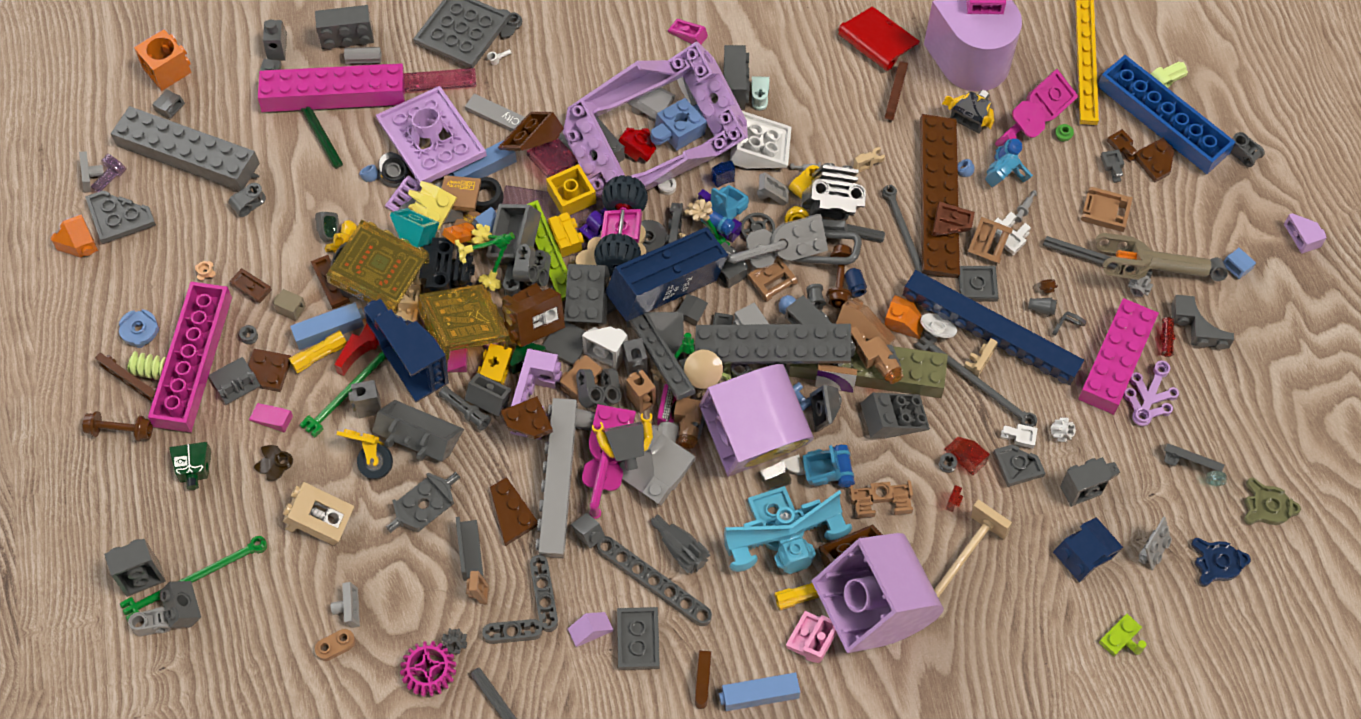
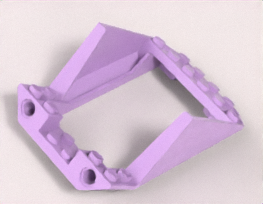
M699 42L693 43L669 60L636 61L568 107L563 134L580 167L596 191V197L602 199L603 188L610 179L625 175L596 117L683 77L714 137L700 146L685 150L683 154L650 170L631 175L632 178L639 179L644 184L646 190H649L721 155L748 138L747 120L714 57ZM714 93L718 96L716 103H713L711 100ZM594 150L597 152L598 155L596 160H593L592 158V152Z

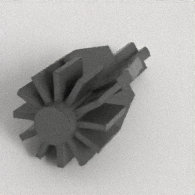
M658 514L655 518L651 519V524L661 533L662 541L672 556L678 561L677 563L687 573L693 574L694 570L698 572L699 569L704 567L705 563L708 562L707 558L710 554L699 541L697 542L690 533L675 524L669 525Z

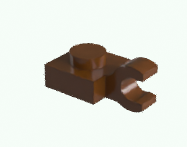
M1123 129L1108 137L1107 142L1115 150L1123 151L1129 162L1136 159L1134 155L1138 151L1132 146L1134 141Z

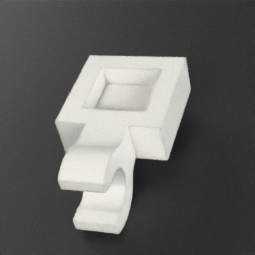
M1018 424L1016 429L1004 426L1000 438L1006 440L1015 439V445L1033 449L1036 442L1037 428Z

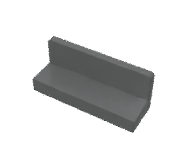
M460 516L455 517L463 580L467 581L470 578L471 571H479L484 578L477 520L461 522Z

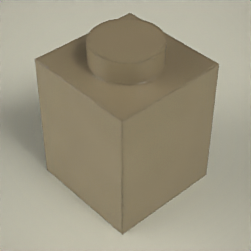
M285 289L276 295L273 303L277 313L294 321L298 320L306 307L303 297Z

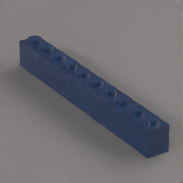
M917 270L914 271L904 287L902 296L907 300L921 305L927 311L938 314L944 320L955 323L957 327L968 330L978 338L988 342L992 338L998 342L996 347L1005 350L1011 356L1022 359L1028 365L1035 366L1044 374L1057 378L1061 383L1071 385L1084 362V359Z

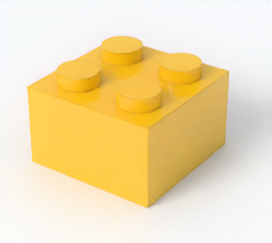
M579 164L546 178L547 191L561 214L568 212L569 215H572L596 204V191Z

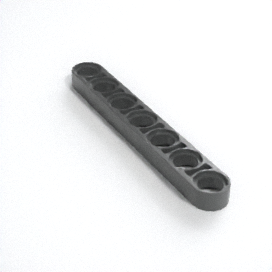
M606 536L597 543V550L601 556L695 624L707 626L711 622L712 612L706 605L613 538ZM609 542L612 548L604 551L601 549V544ZM623 553L628 556V559L625 562H619L616 557ZM635 565H641L644 570L642 573L636 574L632 571V568ZM653 576L658 577L660 580L659 584L655 586L650 585L648 582L649 578ZM673 588L676 594L673 597H667L664 594L665 590ZM683 600L692 602V606L689 609L682 608L680 604ZM699 612H706L709 616L708 619L705 621L699 620L697 618Z

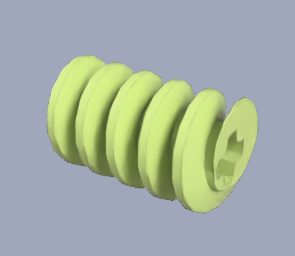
M134 351L129 359L127 371L134 376L139 375L140 377L160 380L167 357H163L160 362V356L156 355L153 360L152 354H149L146 358L145 353H141L138 357V352Z

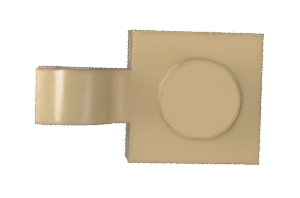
M877 147L872 152L858 155L854 159L853 168L858 169L859 172L872 168L873 164L883 162L885 155H876L881 151V148Z

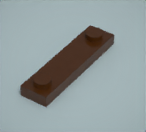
M100 352L95 357L101 368L151 403L153 402L157 390L155 386H148L116 364L117 361L110 355L105 356Z

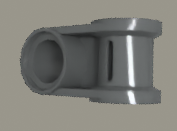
M1238 132L1233 136L1232 139L1235 141L1231 154L1242 161L1244 165L1252 167L1258 158H1262L1265 155L1263 147L1254 142L1245 133Z
M250 183L238 193L233 194L228 204L240 217H245L262 205L266 200V196L262 192L260 184Z
M511 263L507 265L503 281L504 296L517 294L522 291L524 282H516L514 280V264Z

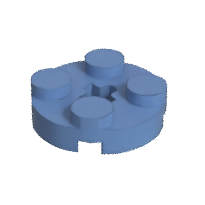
M147 310L130 311L119 322V334L122 340L137 348H142L145 344L151 342L159 332L156 318ZM143 325L139 331H135V326Z

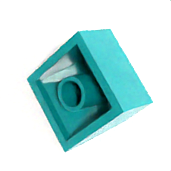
M408 208L394 211L390 214L400 240L407 243L408 247L417 249L432 243V237H435L440 222Z

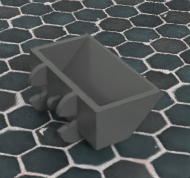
M394 400L377 412L372 432L387 438L385 446L389 448L397 442L418 451L417 460L422 461L426 456H430L442 462L452 453L464 428Z

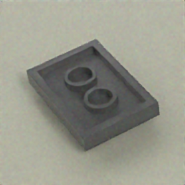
M658 607L617 608L618 670L660 669Z

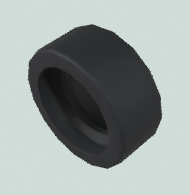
M491 177L480 178V191L487 188L496 191V195L489 201H477L475 211L483 213L490 207L497 210L499 204H502L504 199L501 185Z

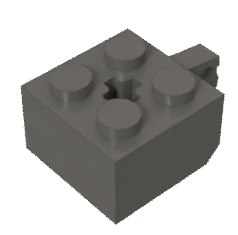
M1103 457L1099 459L1092 458L1086 461L1084 465L1070 467L1063 478L1060 488L1072 507L1102 495L1108 481L1118 476L1120 470L1115 462L1106 464Z

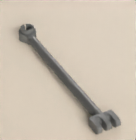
M887 185L883 188L882 197L890 203L915 268L922 273L921 260L896 201L897 189L893 185H889V187Z
M926 332L924 337L919 339L920 342L914 344L918 350H930L931 352L946 354L935 345L937 338L929 332ZM948 355V365L1017 416L1018 420L1021 421V425L1036 426L1037 417L1035 414L1020 410Z

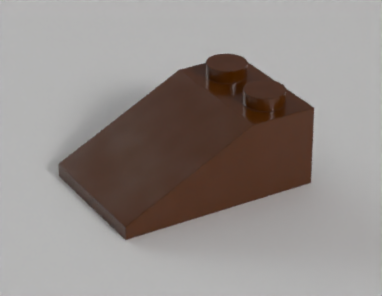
M530 112L498 146V149L523 151L556 140L564 130V127L554 112Z

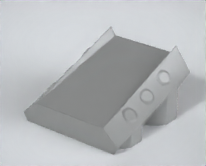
M660 87L628 102V104L631 105L633 113L637 115L645 113L650 120L656 121L657 113L669 107L675 95Z

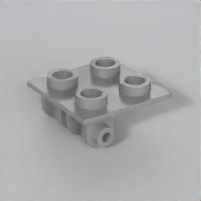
M1163 517L1156 530H1153L1147 540V544L1144 545L1139 554V562L1142 564L1149 563L1151 570L1154 569L1156 564L1161 562L1164 550L1169 548L1172 541L1166 517Z

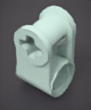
M752 76V107L756 110H764L768 105L769 77Z

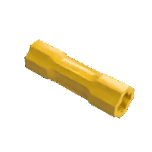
M338 330L327 336L320 343L288 359L298 374L310 367L312 363L344 348L347 341L341 331Z
M813 583L774 593L779 610L819 598Z

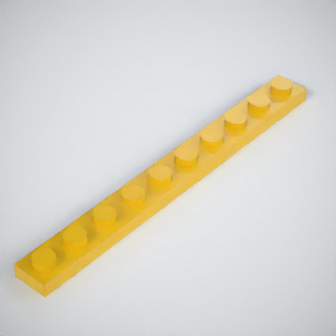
M1075 0L1079 124L1098 125L1094 0Z

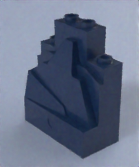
M381 298L377 301H370L364 307L366 322L378 339L380 349L415 402L449 384L445 353L435 338L417 321L405 320L395 314L392 309L388 310Z

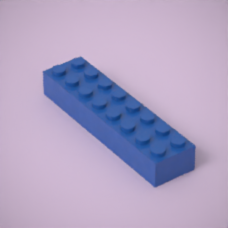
M1127 55L1121 57L1101 75L1098 88L1159 137H1164L1174 149L1205 174H1208L1231 153L1235 144L1232 138Z

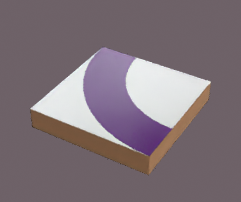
M819 364L815 387L819 388L822 385H830L838 388V391L853 393L857 369Z

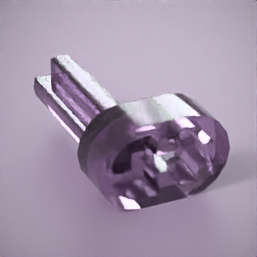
M109 153L101 159L108 169L91 186L95 192L102 191L117 175L121 176L127 170L120 161Z

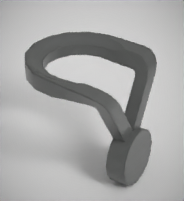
M1065 312L1052 334L1057 335L1064 319L1080 326H1085L1087 322L1074 313Z

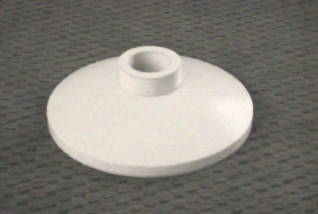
M927 313L921 317L922 326L935 337L951 338L957 333L956 326L951 321L942 319L938 314Z

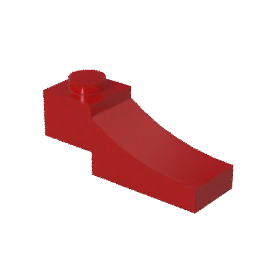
M367 323L360 336L352 333L334 364L337 374L344 376L359 357L371 349H377L379 341Z

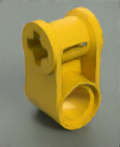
M816 165L808 166L791 182L789 190L802 200L803 191L812 184V180L815 179L812 177V174L819 167Z

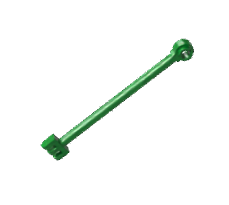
M381 352L314 419L308 415L300 423V427L306 428L305 431L311 433L314 438L317 437L324 430L320 423L349 395V392H352L351 384L363 382L386 359L384 353Z
M255 536L246 547L179 581H191L193 583L250 553H263L267 549V542L262 536ZM257 541H261L260 545H255ZM161 590L135 602L133 597L122 601L120 607L125 608L123 613L128 615L126 616L127 622L133 613L140 612V609L159 600Z

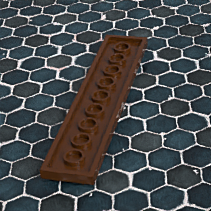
M922 114L920 117L922 273L958 278L960 275L959 233L932 235L938 203L943 202L959 207L957 119Z

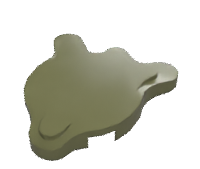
M1249 478L1246 482V486L1254 495L1248 496L1245 499V504L1249 510L1244 517L1246 524L1252 525L1256 522H1264L1269 525H1280L1300 513V505L1293 501L1292 498L1289 499L1284 493L1285 490L1275 486H1265L1255 478Z

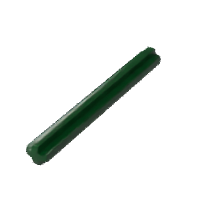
M306 107V109L301 108L303 115L335 169L342 167L343 163L314 111L310 107Z

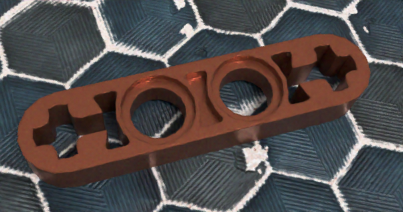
M899 62L885 119L894 120L908 62Z

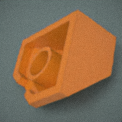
M82 214L63 221L59 232L51 236L56 249L81 258L98 251L92 233Z
M894 295L884 325L891 331L920 339L924 328L920 321L922 315L914 302Z

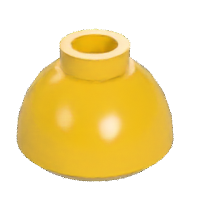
M793 206L786 212L784 222L787 223L808 217L809 213L802 207Z

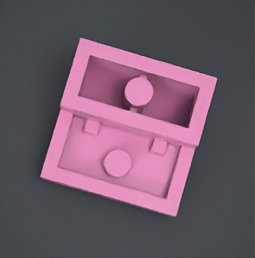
M805 611L789 638L786 647L805 656L808 661L820 663L837 632L830 618L823 615L818 617Z

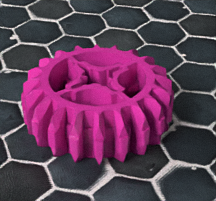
M424 641L422 647L416 643V650L409 648L410 656L404 655L403 659L406 662H401L400 664L401 668H403L400 674L404 676L402 681L404 684H407V689H413L416 695L421 691L422 697H425L427 692L433 697V691L436 690L438 694H441V687L448 689L447 682L453 683L454 681L452 676L456 675V670L453 668L457 666L456 662L453 661L454 655L449 654L447 648L443 649L442 643L436 646L435 641H432L430 646H428L427 642ZM430 655L437 656L444 662L433 661ZM423 657V660L419 664H415L418 659ZM427 662H429V665L431 666V667H430V671H429V676H428V673H427V671H426V670H427V667H428ZM442 673V675L434 681V677L437 674ZM413 676L425 677L427 683L420 682Z

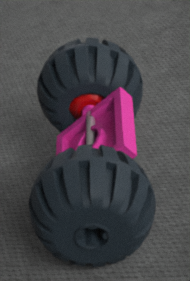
M629 175L613 177L605 184L602 191V202L606 211H604L601 240L596 245L594 258L597 265L608 267L610 276H612L616 266L641 256L638 243L642 211L646 207L648 195L644 184L639 179L632 178Z

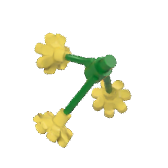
M477 224V230H472V235L475 237L471 239V242L473 244L478 243L477 245L464 246L459 240H455V245L459 251V260L464 264L466 263L465 257L468 253L490 245H496L501 249L493 270L490 271L489 275L482 274L478 278V281L482 282L481 287L487 288L489 286L490 290L495 291V288L501 289L502 286L501 281L496 279L498 266L507 245L515 239V235L512 232L499 236L492 235L489 232L490 226L485 225L483 227L482 224Z

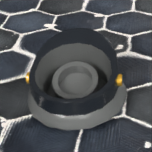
M394 152L385 153L379 160L378 177L383 184L389 187H399L403 180L410 176V170L400 155Z

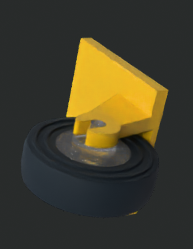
M344 429V432L337 431L336 435L362 442L363 448L357 457V467L362 475L370 479H380L391 471L393 466L392 454L384 446V443L379 441V437L366 433L360 436L361 433Z

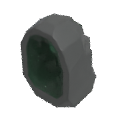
M334 212L316 213L317 232L323 242H330L333 240L334 234L339 232L338 214Z

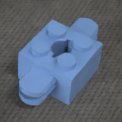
M684 98L657 113L655 127L651 129L650 139L656 145H661L668 141L677 151L704 136L707 121L698 104L692 106Z

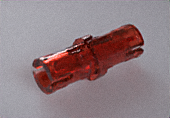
M1165 317L1162 319V333L1160 334L1162 343L1161 355L1171 357L1174 355L1173 343L1176 339L1174 319Z

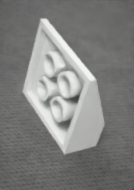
M742 111L747 120L748 138L731 148L729 163L746 169L787 168L791 127Z

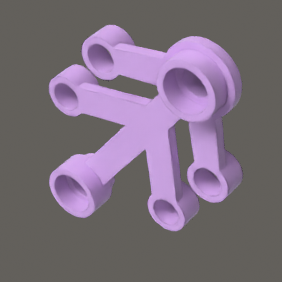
M1158 361L1153 368L1155 376L1149 391L1143 382V376L1138 372L1132 374L1130 382L1137 387L1144 401L1142 407L1136 398V391L1133 388H1127L1124 392V399L1130 401L1134 409L1132 419L1139 426H1147L1153 417L1160 415L1169 416L1173 411V407L1169 403H1164L1159 408L1149 410L1152 404L1167 399L1174 401L1179 396V390L1174 387L1169 388L1168 391L1156 394L1162 378L1166 377L1170 371V365L1166 361ZM1133 377H1137L1139 381L1134 380Z

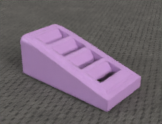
M407 176L385 207L392 212L398 211L399 207L394 205V203L396 202L402 206L412 199L405 192L409 193V190L421 192L422 187L418 181Z

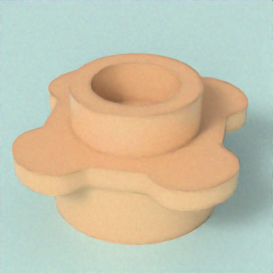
M203 261L195 266L198 280L203 281L205 278H213L216 275L212 268V262Z

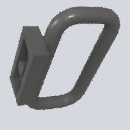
M822 220L826 238L854 240L852 254L849 257L807 256L792 260L797 263L851 264L860 255L862 239L857 233L849 232L846 221Z

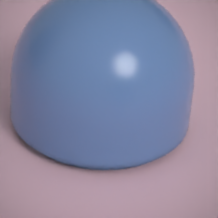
M965 159L958 163V174L960 176L970 177L974 173L975 167L970 159Z
M371 164L364 167L359 175L365 182H373L378 178V169L375 165Z
M791 295L783 296L779 301L780 312L785 314L786 308L795 302L796 299Z

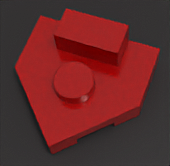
M626 128L618 140L625 146L624 153L635 161L641 157L648 162L657 149L650 139L651 133L648 128H642L641 130Z

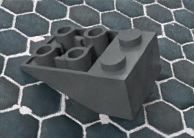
M873 392L860 403L870 438H891L930 429L920 395Z

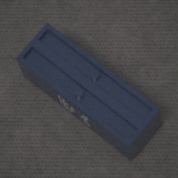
M705 227L616 266L605 293L627 322L717 281L728 254L708 227Z

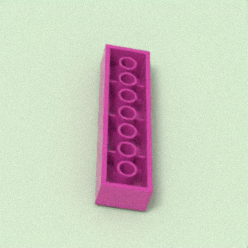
M403 63L259 71L258 101L261 112L301 110V108L306 109V107L311 109L399 105L405 102Z
M190 282L148 415L153 427L192 432L232 300L228 287Z

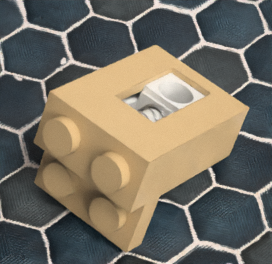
M303 482L301 485L295 486L291 494L293 500L291 504L288 503L283 511V515H285L283 522L287 523L285 530L293 532L299 529L334 546L339 542L354 506L308 483ZM328 516L334 518L335 524H331L328 521Z

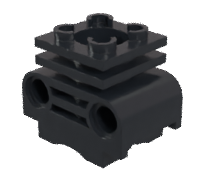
M432 237L431 245L423 246L424 262L419 275L420 283L424 286L422 290L423 296L430 297V299H453L455 289L456 296L459 298L463 288L464 298L468 299L469 292L473 290L471 275L475 274V264H472L473 255L468 253L465 257L466 263L463 264L459 260L458 248L457 255L455 254L454 243L447 238Z

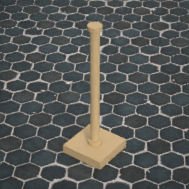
M979 499L973 506L971 518L982 526L934 589L938 598L988 530L1003 540L1009 533L1012 522Z

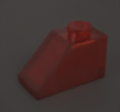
M957 437L944 449L947 453L955 455L958 463L972 476L986 465L990 455L976 441Z

